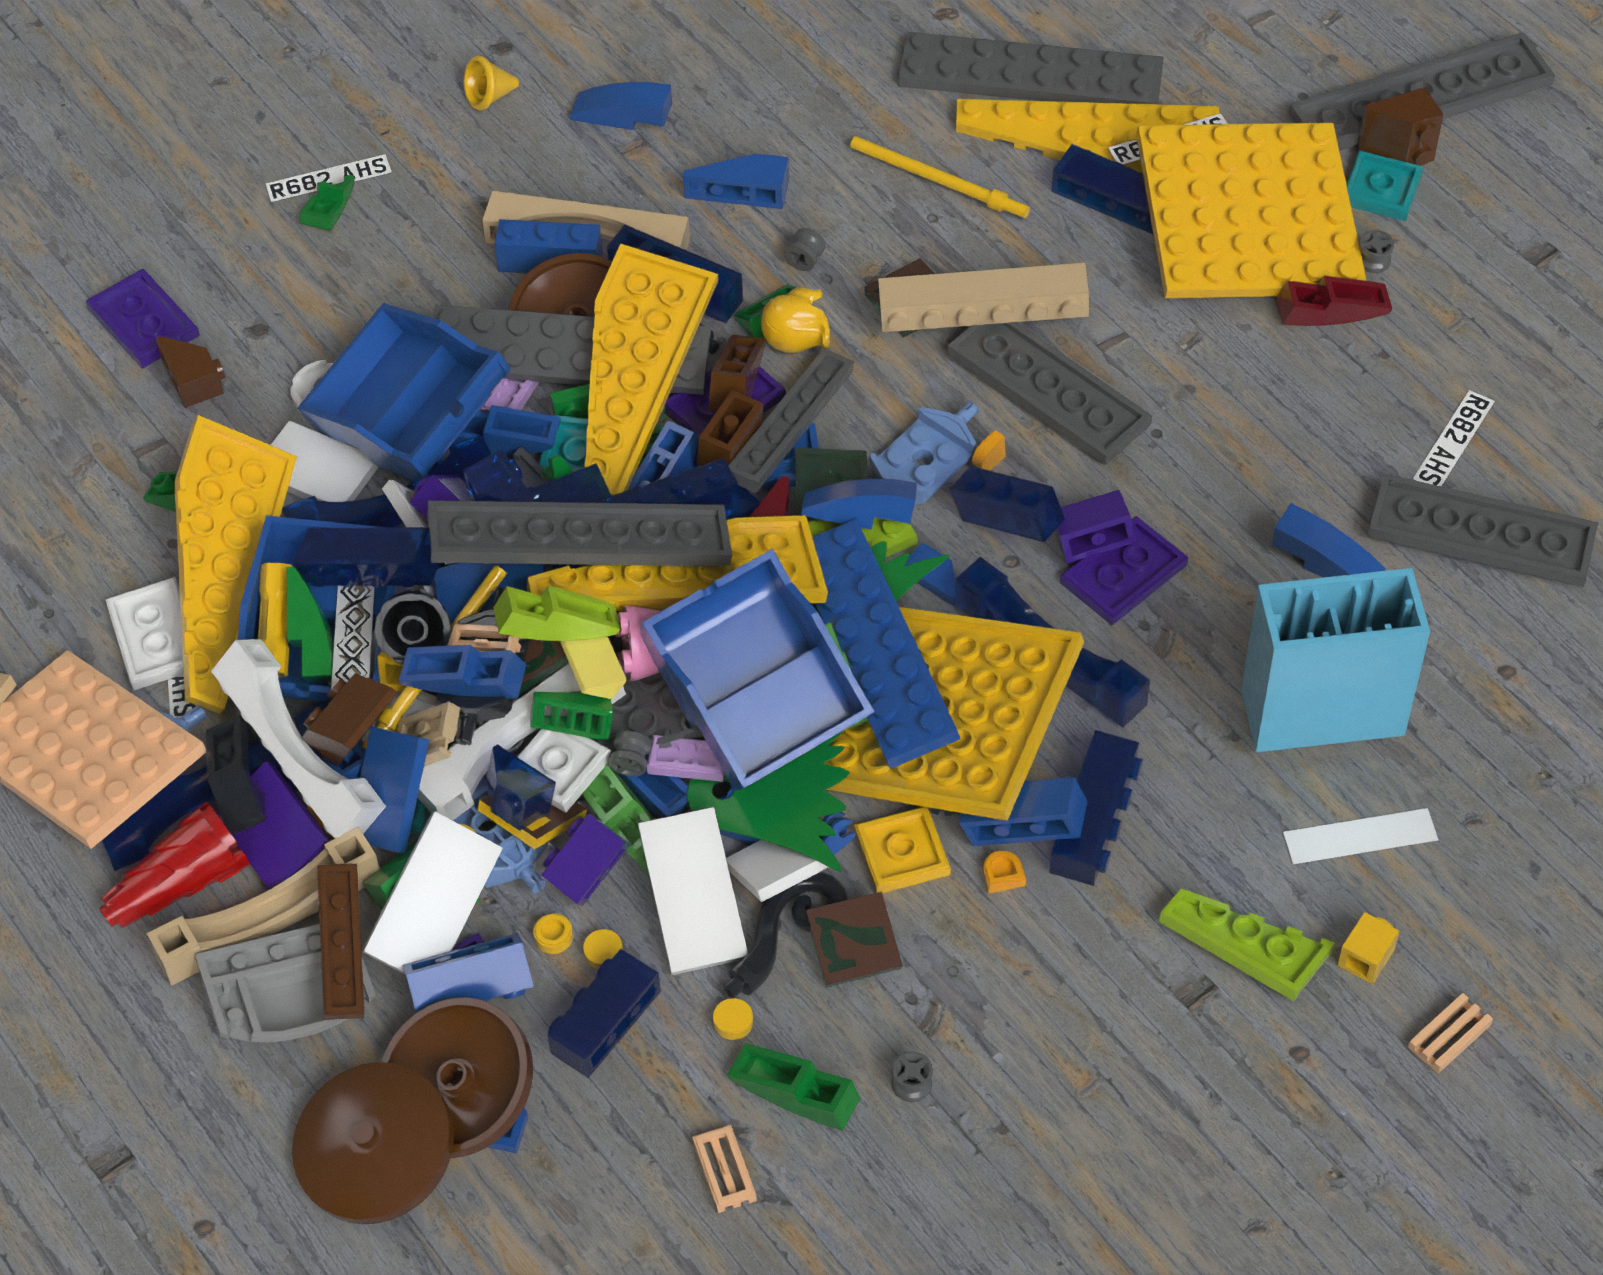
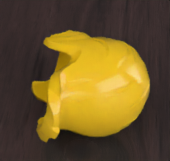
M796 287L787 295H779L766 304L761 316V329L768 344L785 353H800L815 346H821L824 349L830 347L828 319L821 309L812 306L813 301L823 296L820 289L811 290L804 287Z

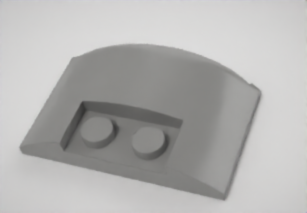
M320 924L195 954V960L220 1037L228 1039L230 1037L244 1042L255 1043L283 1042L318 1034L348 1020H324ZM362 957L365 1006L367 1002L370 1003L375 998V991Z

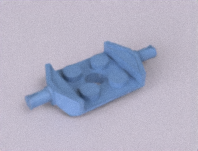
M968 401L956 414L921 407L918 410L917 421L878 457L875 453L870 455V469L874 479H896L917 482L914 505L925 503L973 457L977 442L967 428L966 423L978 414V407L975 404L972 405L971 401ZM924 458L932 463L919 466L914 461Z
M481 779L472 795L475 805L453 821L471 827L476 834L503 848L484 886L488 888L522 879L533 893L540 892L537 886L543 890L546 886V881L533 869V865L538 861L548 843L546 842L534 850L498 824L490 831H480L478 828L482 823L492 820L478 811L479 800L500 788V785L495 780Z

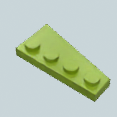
M1183 888L1178 891L1162 910L1159 922L1293 1002L1333 952L1335 942L1324 938L1321 939V942L1303 937V931L1287 926L1286 930L1269 925L1264 923L1265 917L1249 913V915L1230 911L1228 904Z

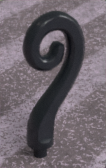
M819 872L764 901L756 924L753 949L740 963L730 970L731 980L723 986L725 993L730 998H735L741 992L745 995H751L770 975L777 955L779 918L786 904L797 895L805 892H818L824 895L830 904L848 900L845 888L839 880L832 875ZM802 895L794 902L791 908L792 917L801 929L812 932L806 910L811 908V897ZM814 918L816 924L821 926L822 933L830 931L840 924V922L829 918Z

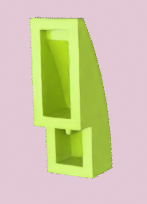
M547 585L542 595L507 586L493 607L498 633L518 638L543 641H575L617 635L621 630L614 603Z

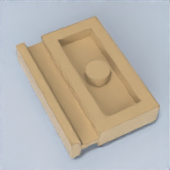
M448 701L399 720L397 732L429 739L424 766L451 757V751L447 750L448 743L454 742V737L458 730L457 722L460 707Z

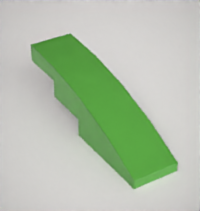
M607 763L582 795L601 821L631 844L626 850L627 853L638 862L650 879L638 823L655 819L618 773L613 771L609 767V763Z

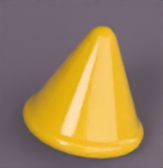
M480 55L472 57L465 67L463 78L465 96L470 106L478 111L487 109L492 103L516 89L520 83L517 77Z

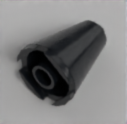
M409 588L391 597L383 604L376 616L374 632L380 649L391 657L393 661L403 665L407 648L447 646L451 634V622L446 609L437 599L421 588Z

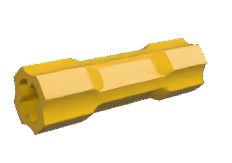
M264 563L261 565L259 593L261 595L258 639L263 641L281 665V668L277 671L278 678H284L288 676L289 662L287 641V567H292V565Z

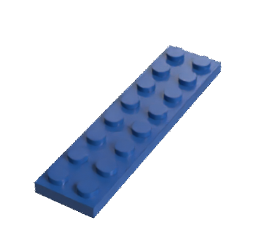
M857 519L812 537L828 590L826 603H815L823 623L832 624L842 652H845L851 671L874 710V713L867 716V719L889 768L892 769L959 740L958 730Z

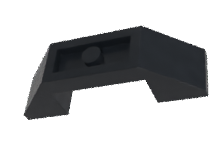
M239 715L206 730L208 782L225 825L231 835L253 828L257 824L266 821L265 795L249 774L248 752L262 745L261 738L253 727Z

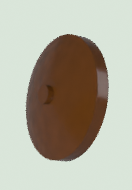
M572 253L551 258L536 266L521 280L512 295L508 310L595 317V299L612 261L601 256L586 253Z
M475 998L446 999L420 1010L409 1018L395 1033L381 1062L402 1065L418 1072L441 1094L450 1111L454 1129L451 1158L474 1154L500 1139L520 1116L532 1086L533 1059L525 1034L519 1025L500 1008Z
M379 1062L363 1064L348 1069L325 1083L312 1096L300 1115L292 1145L293 1165L298 1181L304 1192L316 1205L339 1220L355 1224H375L400 1217L417 1207L432 1193L447 1169L454 1141L451 1114L445 1100L436 1088L425 1077L408 1067L394 1063Z

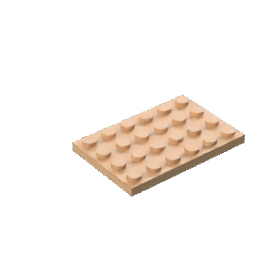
M68 650L26 682L0 706V783L90 849L96 846L207 752L201 740Z

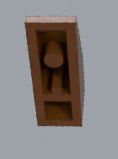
M731 335L711 371L709 411L717 412L731 390L751 398L766 339Z

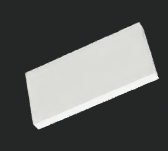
M714 807L638 823L671 975L743 960L748 955Z
M436 811L432 812L361 952L405 974L404 964L451 952L503 848Z

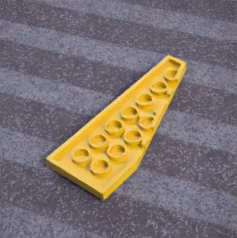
M957 99L956 132L992 142L995 139L1005 140L1014 143V148L1024 151H1026L1027 147L1043 151V156L1090 169L1093 166H1100L1113 170V175L1125 178L1126 174L1142 178V183H1145L1141 160L1119 166L1109 147L1137 139L1138 125H1184L1219 114V106Z
M620 244L595 299L583 503L623 502L718 283V274Z
M200 415L193 420L175 479L184 690L186 702L220 714L225 710L228 695L223 692L219 681L211 671L234 641L238 640L241 601L266 516L280 517L297 456Z
M806 515L743 517L727 520L732 551L731 566L586 565L571 569L568 565L530 576L527 581V592L542 595L547 585L614 603L616 611H623L624 605H634L655 610L667 609L698 590L706 589L714 581L773 549L791 582L809 603H826L828 595Z

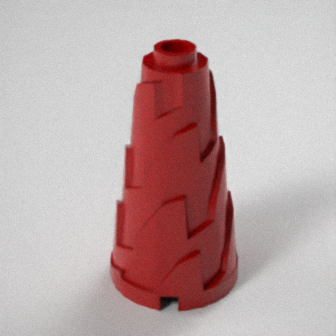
M207 801L177 823L179 825L178 828L153 847L154 851L123 874V879L101 898L105 904L99 907V910L111 927L119 923L124 928L148 914L153 916L185 896L189 898L217 881L219 883L225 881L251 864Z

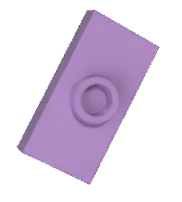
M502 379L479 411L489 413L491 405L521 410L539 382Z
M653 735V746H651L647 764L648 774L723 782L725 773L706 740L679 739L671 742V747L659 748V744H656L657 739L664 736Z

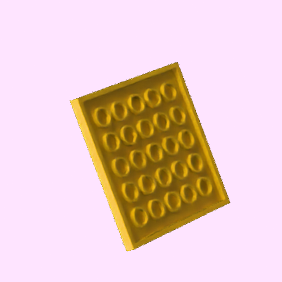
M1334 123L1138 125L1136 137L1165 299L1278 296L1286 281L1319 284L1324 275L1367 281Z
M899 607L958 730L960 739L890 769L869 722L845 729L828 745L844 746V750L824 764L846 769L850 774L838 784L825 790L1008 821L1083 647L1084 639L1082 633Z

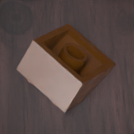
M1425 87L1367 104L1364 107L1357 153L1363 151L1420 166L1434 161L1443 113Z
M356 673L348 682L341 678L327 694L332 700L324 710L317 706L303 723L308 729L302 739L338 767L398 692L392 687Z

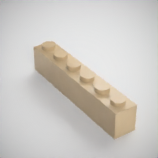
M1085 263L878 278L882 332L1089 317V288Z

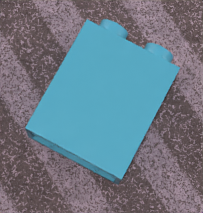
M1413 568L1258 585L1241 687L1256 752L1405 736L1430 635V628Z

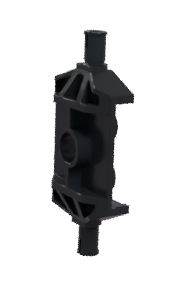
M497 587L493 607L506 587ZM491 607L490 610H485L462 619L457 624L497 625L494 608ZM462 637V640L472 641L475 639H487L488 641L497 642L508 641V638ZM519 639L518 642L521 645L519 653L515 654L523 662L525 661L530 639ZM438 694L436 698L440 704L449 701L460 707L459 717L461 723L455 741L461 745H471L476 725H482L483 721L504 718L511 711L514 699H506L505 697L458 696L450 694Z

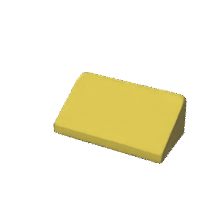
M608 636L595 639L560 641L581 692L613 699L626 683V676Z

